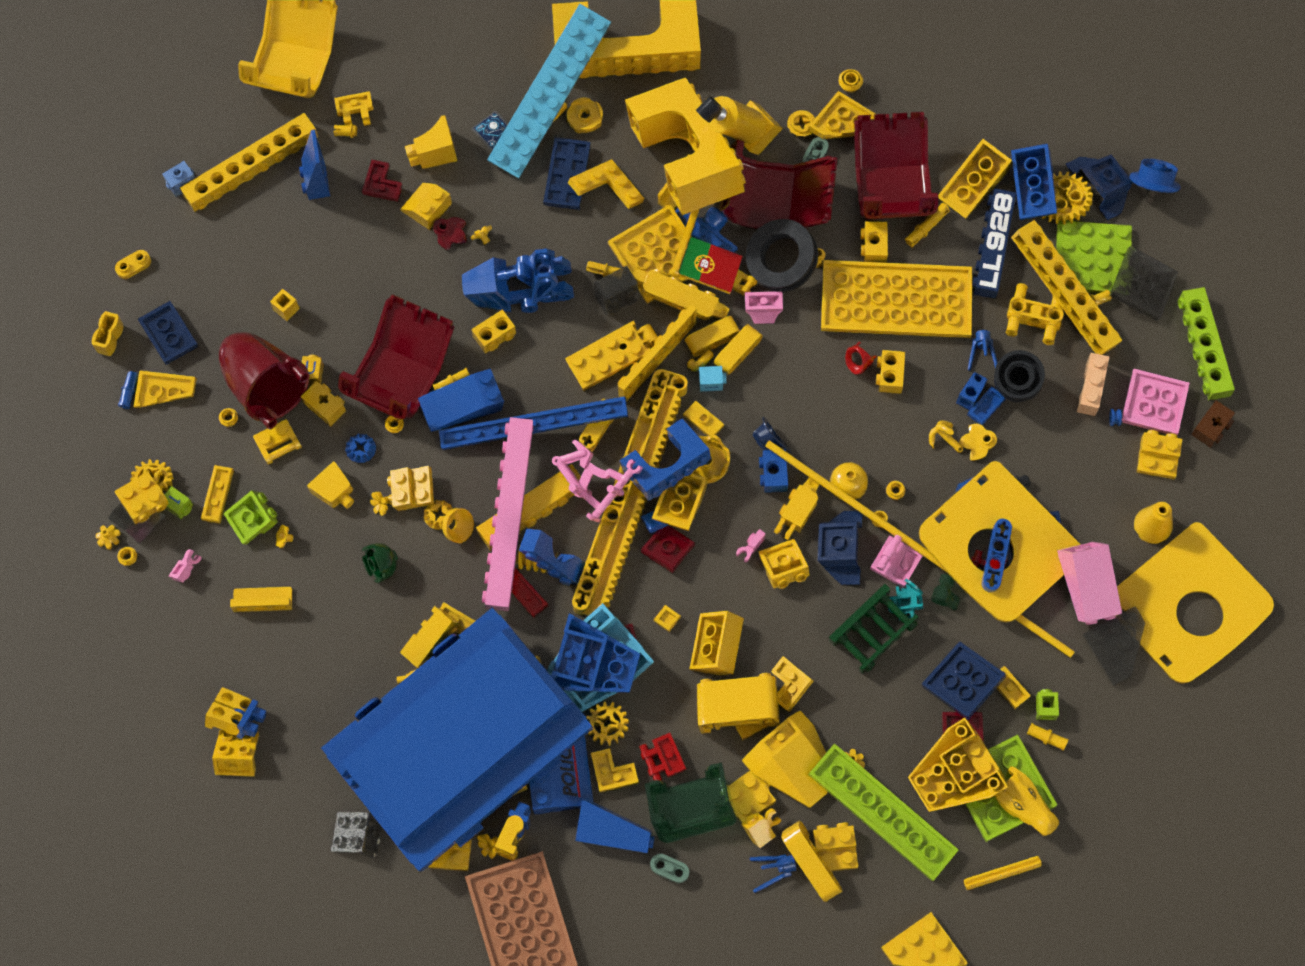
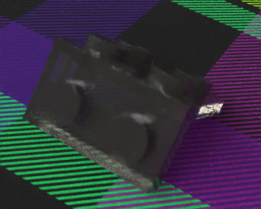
M121 503L109 515V520L125 530L140 544L166 515L163 512H155L145 522L135 524Z

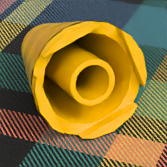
M1158 502L1138 512L1134 519V529L1141 540L1151 544H1158L1169 538L1173 530L1172 508L1168 503Z

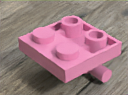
M889 535L870 570L905 588L906 583L904 580L910 579L923 556L901 542L902 537L899 535H895L894 538Z

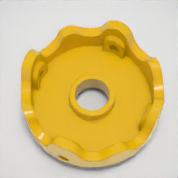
M716 435L698 436L709 448L712 462L698 467L693 471V474L707 478V484L714 483L724 477L729 469V449Z

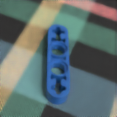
M999 519L992 529L982 577V587L987 592H995L1001 584L1012 531V525L1007 519ZM1003 524L1007 530L1003 532L1002 537H998L1001 531L999 527ZM1001 542L1004 549L997 551L994 548V543ZM997 560L1000 563V568L993 569L990 566V561ZM995 574V576L993 577V583L996 584L990 587L989 582L986 581H989L991 575Z

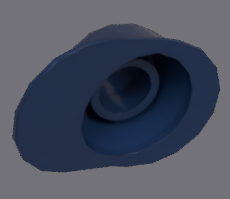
M762 417L763 423L753 432V437L762 449L769 450L765 445L770 440L777 446L783 447L789 453H792L787 444L777 435L769 421Z

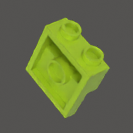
M251 490L223 513L242 544L247 545L260 533L265 534L278 523L276 519L278 516L277 512L272 507H268L266 504L268 499L262 492L259 493Z

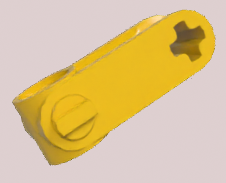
M614 419L587 424L580 435L579 442L584 445V441L591 440V444L588 443L587 446H584L593 452Z

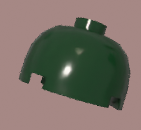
M373 543L362 549V551H365V555L362 556L364 567L370 577L374 575L376 578L373 580L374 582L380 583L394 574L398 556L389 546L383 543Z

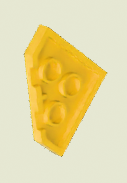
M838 91L809 125L808 130L822 139L854 136V121L857 120V116L871 115V119H874L875 113Z
M932 912L881 947L892 965L965 966L968 964Z

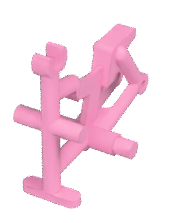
M574 440L572 443L578 451L560 457L555 456L552 459V463L558 467L569 482V490L575 496L584 498L595 508L592 514L588 513L586 516L590 520L599 523L601 521L599 518L616 496L624 495L622 488L634 473H641L643 467L638 466L633 470L632 467L636 461L631 459L627 463L628 470L624 475L613 469L602 470L590 462L593 453L581 442ZM580 460V466L584 468L580 480L577 479L567 464ZM593 474L604 479L611 477L618 480L615 486H607L609 493L601 503L592 496L591 490L587 488Z

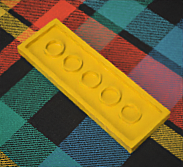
M690 305L687 309L684 308L680 312L679 318L668 325L666 333L663 336H658L654 342L655 345L644 352L640 362L633 364L630 369L631 372L619 380V397L625 396L627 402L696 325L697 309L694 306Z

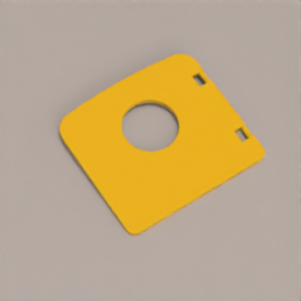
M992 461L982 469L981 472L945 502L935 513L927 518L919 529L921 542L944 570L995 619L1005 623L1017 619L1064 575L1057 551L1081 545L997 461ZM984 475L988 481L981 486L977 481ZM942 513L946 518L941 523H938L935 518ZM1007 519L1012 525L1009 541L1013 549L1012 562L1008 568L1003 570L1000 587L995 592H987L982 587L984 571L978 569L971 562L968 555V544L971 537L983 530H992L996 521ZM1003 524L1000 525V533L1003 534L1007 529L1004 528ZM992 574L989 581H986L989 582L990 587L996 584L993 583V577L995 576V574Z
M1195 522L1117 586L1121 610L1130 618L1125 622L1119 614L1115 616L1123 628L1161 666L1172 680L1184 684L1202 675L1241 644L1271 614L1274 603L1270 594L1203 524ZM1194 592H1201L1215 598L1223 612V621L1220 628L1207 636H1196L1185 631L1179 624L1176 615L1177 605L1184 596ZM1163 655L1172 662L1168 667L1160 659Z

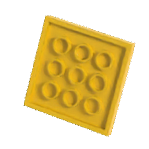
M671 204L610 239L608 245L630 279L635 269L649 272L650 269H658L664 272L665 276L671 278L669 271L672 269L686 227ZM681 276L677 277L682 283L688 280ZM632 281L647 304L655 300L643 295L641 291L642 286Z

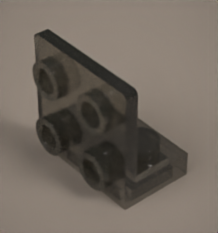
M338 812L331 851L334 853H359L370 858H377L382 826L369 812Z

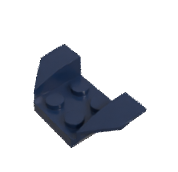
M1112 154L1100 159L1078 157L1065 164L1071 173L1076 174V176L1085 173L1104 199L1098 208L1107 220L1122 214L1127 193L1133 182Z
M843 511L831 521L819 524L817 561L841 585H860L861 568L857 564L858 529L862 528L863 514L859 511Z

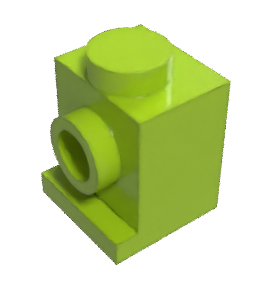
M1043 689L1037 693L1036 720H1056L1058 718V692ZM1043 703H1048L1049 708H1044Z

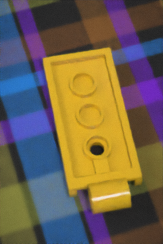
M633 320L565 358L582 390L585 391L641 360L644 352L648 348L653 347L655 340L658 338L651 324H646L637 330ZM622 344L627 345V348L625 350L620 349V346Z

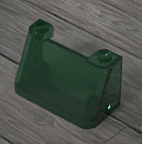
M722 762L707 767L705 778L669 788L665 782L660 780H654L645 784L651 823L661 842L670 843L731 826L737 821Z

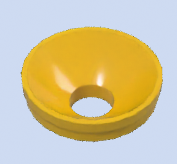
M463 508L450 510L444 517L442 524L445 537L454 543L465 542L471 536L474 528L473 516L468 510ZM451 519L455 520V526L453 529L449 528V522Z

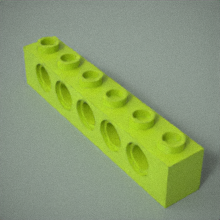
M1205 287L1185 290L1180 298H1178V306L1183 311V323L1189 331L1188 340L1193 345V358L1197 360L1198 375L1202 377L1204 383L1202 386L1203 392L1207 395L1208 401L1231 397L1235 389ZM1191 308H1196L1199 312H1194ZM1196 325H1201L1204 329H1199ZM1201 342H1206L1208 346H1204ZM1206 359H1211L1213 363L1207 362ZM1211 376H1216L1218 381L1213 380Z

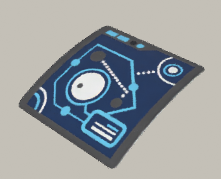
M494 111L471 129L492 151L508 123L497 111Z

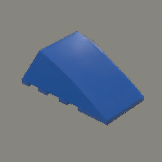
M569 613L563 640L551 676L564 691L630 692L640 653Z

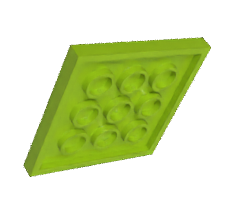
M1059 221L1056 230V250L1063 256L1066 264L1074 271L1077 279L1085 286L1087 292L1098 294L1109 290L1111 295H1130L1132 226L1073 221V223L1066 221L1064 225L1062 221Z
M1018 735L988 749L1001 769L1006 781L1012 777L1008 769L1011 766L1015 767L1033 782L1050 810L1057 807L1056 801ZM994 796L965 804L985 842L1024 823L1019 818L1007 813Z

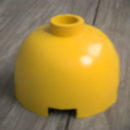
M845 462L834 469L830 482L852 498L860 499L866 493L868 476L864 468L859 464Z

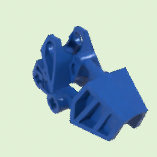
M538 249L530 256H519L516 259V265L507 266L504 259L493 257L462 274L464 296L477 307L495 310L503 309V311L511 312L512 304L521 303L522 312L532 313L538 310L537 302L539 301L557 302L574 298L573 287L565 281L558 282L556 277L570 274L571 262L563 256L555 258V251L550 249ZM517 276V279L531 286V289L509 292L506 281L511 277Z

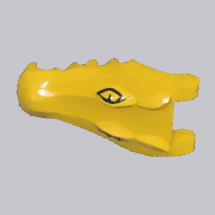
M1011 766L1008 772L1012 777L1006 781L1008 788L994 797L1007 813L1019 818L1021 822L1029 826L1032 825L1042 836L1052 834L1059 826L1058 818L1050 811L1033 782L1020 770Z

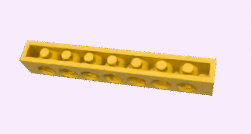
M303 113L180 187V190L194 212L204 209L207 204L220 199L225 193L235 190L240 184L250 181L258 173L268 170L273 164L279 163L288 155L298 152L301 147L307 144L311 130H315L318 138L316 128L306 114Z
M1033 220L1018 229L1011 237L1095 354L1104 355L1123 340L1120 338L1119 333L1112 327L1108 318L1098 308L1097 303L1090 297L1085 286L1080 283L1074 271L1066 264L1063 256L1055 249L1052 241L1044 234L1041 226Z

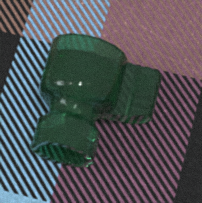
M941 574L939 579L940 585L934 588L931 601L937 605L957 610L960 597L951 590L955 580L950 575Z

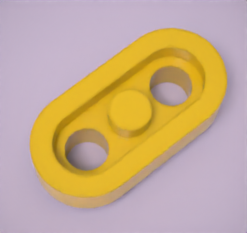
M138 250L118 261L115 265V271L120 278L129 279L148 268L151 264V258L146 251Z

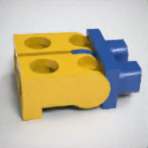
M222 687L205 715V727L210 729L216 727L225 730L231 735H237L236 737L240 739L244 735L255 737L259 725L252 723V721L255 720L263 723L266 718V710L258 707V701L251 700Z
M519 802L515 811L510 809L508 813L509 818L495 844L497 855L511 861L517 860L518 851L516 846L519 840L525 836V829L529 830L531 825L529 805Z

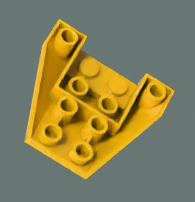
M801 710L788 717L742 759L744 765L754 776L808 808H811L828 793L808 775L826 754V751L814 725Z
M966 718L949 727L908 776L929 812L992 798L1008 788L1001 769L979 734Z

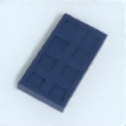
M555 137L543 200L544 206L580 210L582 195L578 196L568 184L569 178L587 171L591 142Z

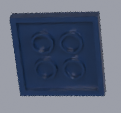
M959 641L923 681L922 687L969 720L1003 682L1006 674Z

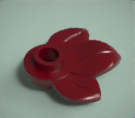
M451 217L448 220H436L433 224V231L438 236V244L445 250H449L452 243H466V234L462 230L466 222L458 217ZM444 225L446 229L443 230L439 226Z

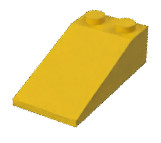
M982 139L938 197L950 208L967 219L1013 166V162L986 140Z

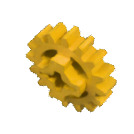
M151 459L148 460L147 464L142 461V466H135L136 472H131L132 478H130V481L149 472L162 491L167 492L169 490L168 486L173 485L171 468L167 467L165 462L160 464L158 459L155 463H152Z
M604 702L603 707L596 704L597 710L590 709L592 716L586 717L593 727L588 735L594 734L593 741L595 742L600 739V745L607 741L608 745L611 746L612 740L619 743L618 737L624 739L623 731H628V727L625 725L629 723V720L624 719L627 716L626 711L621 713V706L614 708V702L610 706H607V703ZM614 713L619 717L621 723L615 720ZM607 720H609L610 724L607 727H604V723H606ZM594 725L600 728V734L596 731Z

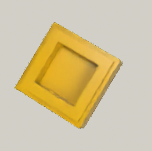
M664 605L654 618V622L670 633L681 618V615Z

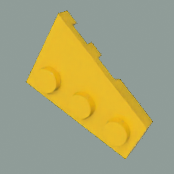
M140 370L134 408L194 397L197 378Z

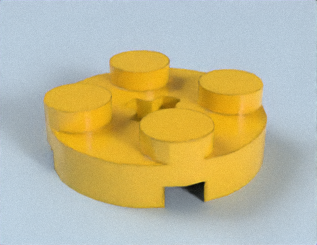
M587 97L578 98L571 103L567 110L568 124L576 133H589L600 128L602 125L603 110L597 101L594 102ZM583 112L590 114L587 118L581 117Z

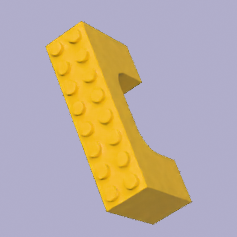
M660 0L661 25L657 31L650 35L602 38L580 78L605 77L607 75L623 76L625 74L640 75L642 73L677 72L679 70L694 71L700 69L701 49L696 0ZM588 1L552 4L555 44L578 5L582 4L588 8Z
M686 77L625 100L630 126L643 148L671 138H681L688 141L695 151L687 157L664 165L669 193L682 215L745 192L743 184L746 181L741 173V170H743L741 160H737L736 153L733 148L729 147L727 138L709 128L705 120L697 113L696 109L702 104V99L699 94H696L694 85L690 84Z

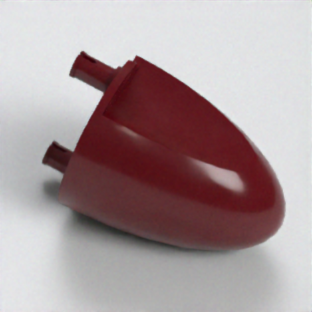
M234 333L226 337L219 348V364L229 389L244 406L245 411L251 418L262 422L269 430L275 428L277 425L276 419L283 417L295 408L301 401V396L306 392L310 377L307 367L300 360L290 357L273 344L252 333Z

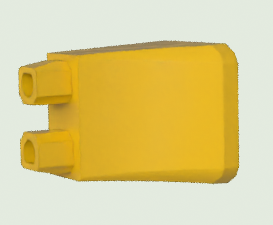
M445 115L441 116L429 131L413 139L414 144L405 146L411 167L421 164L422 169L458 161Z

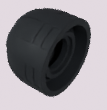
M1015 350L1005 354L998 361L994 373V383L997 391L1007 400L1016 403L1033 399L1040 392L1045 379V370L1040 359L1024 350Z

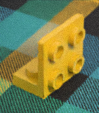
M220 730L212 757L215 775L255 776L254 754L259 732L257 731L255 737L244 735L240 739L236 737L237 735H231L225 730Z

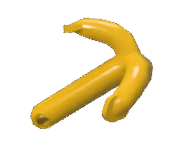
M939 421L931 429L929 444L932 446V449L935 448V436L938 433L958 453L963 452V447L951 436L954 434L951 429L953 428L951 422Z

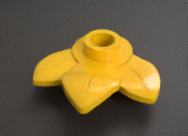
M980 424L969 425L970 433L962 436L959 444L971 450L970 460L976 461L986 457L988 450L996 445L997 436L994 432L986 430ZM990 437L991 439L989 442H985L984 438Z

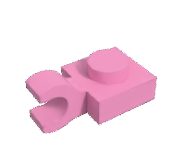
M760 529L756 534L753 532L747 540L748 546L740 547L736 552V556L738 557L741 553H746L747 556L744 562L747 563L751 555L755 553L765 540L766 533Z
M187 550L183 560L177 562L169 577L183 583L189 578L194 567L192 565L199 563L201 556L196 555L192 559L191 556L194 551Z

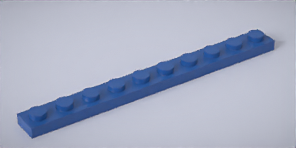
M624 396L514 416L512 418L533 420L532 434L629 417ZM510 417L439 430L441 449L447 450L507 439L508 435H505V425L510 422Z

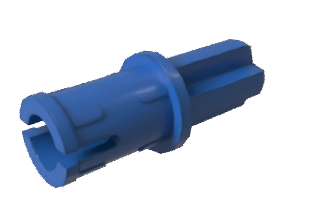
M128 372L124 386L121 387L122 393L118 406L123 409H130L133 394L136 393L135 386L138 373Z

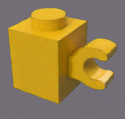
M773 808L765 813V818L757 812L749 815L741 824L751 841L759 848L776 837L771 827L778 825L781 819L779 817L771 819L772 815L776 813Z

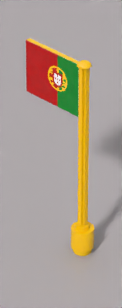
M700 209L690 213L669 274L672 277L681 276L730 294L743 256L691 237Z

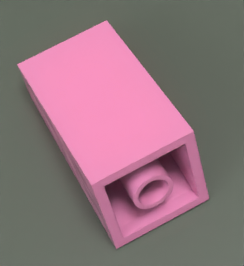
M1089 542L1057 551L1078 621L1091 625L1098 623L1097 620L1099 619L1111 620L1116 618L1115 615L1122 614L1108 544Z

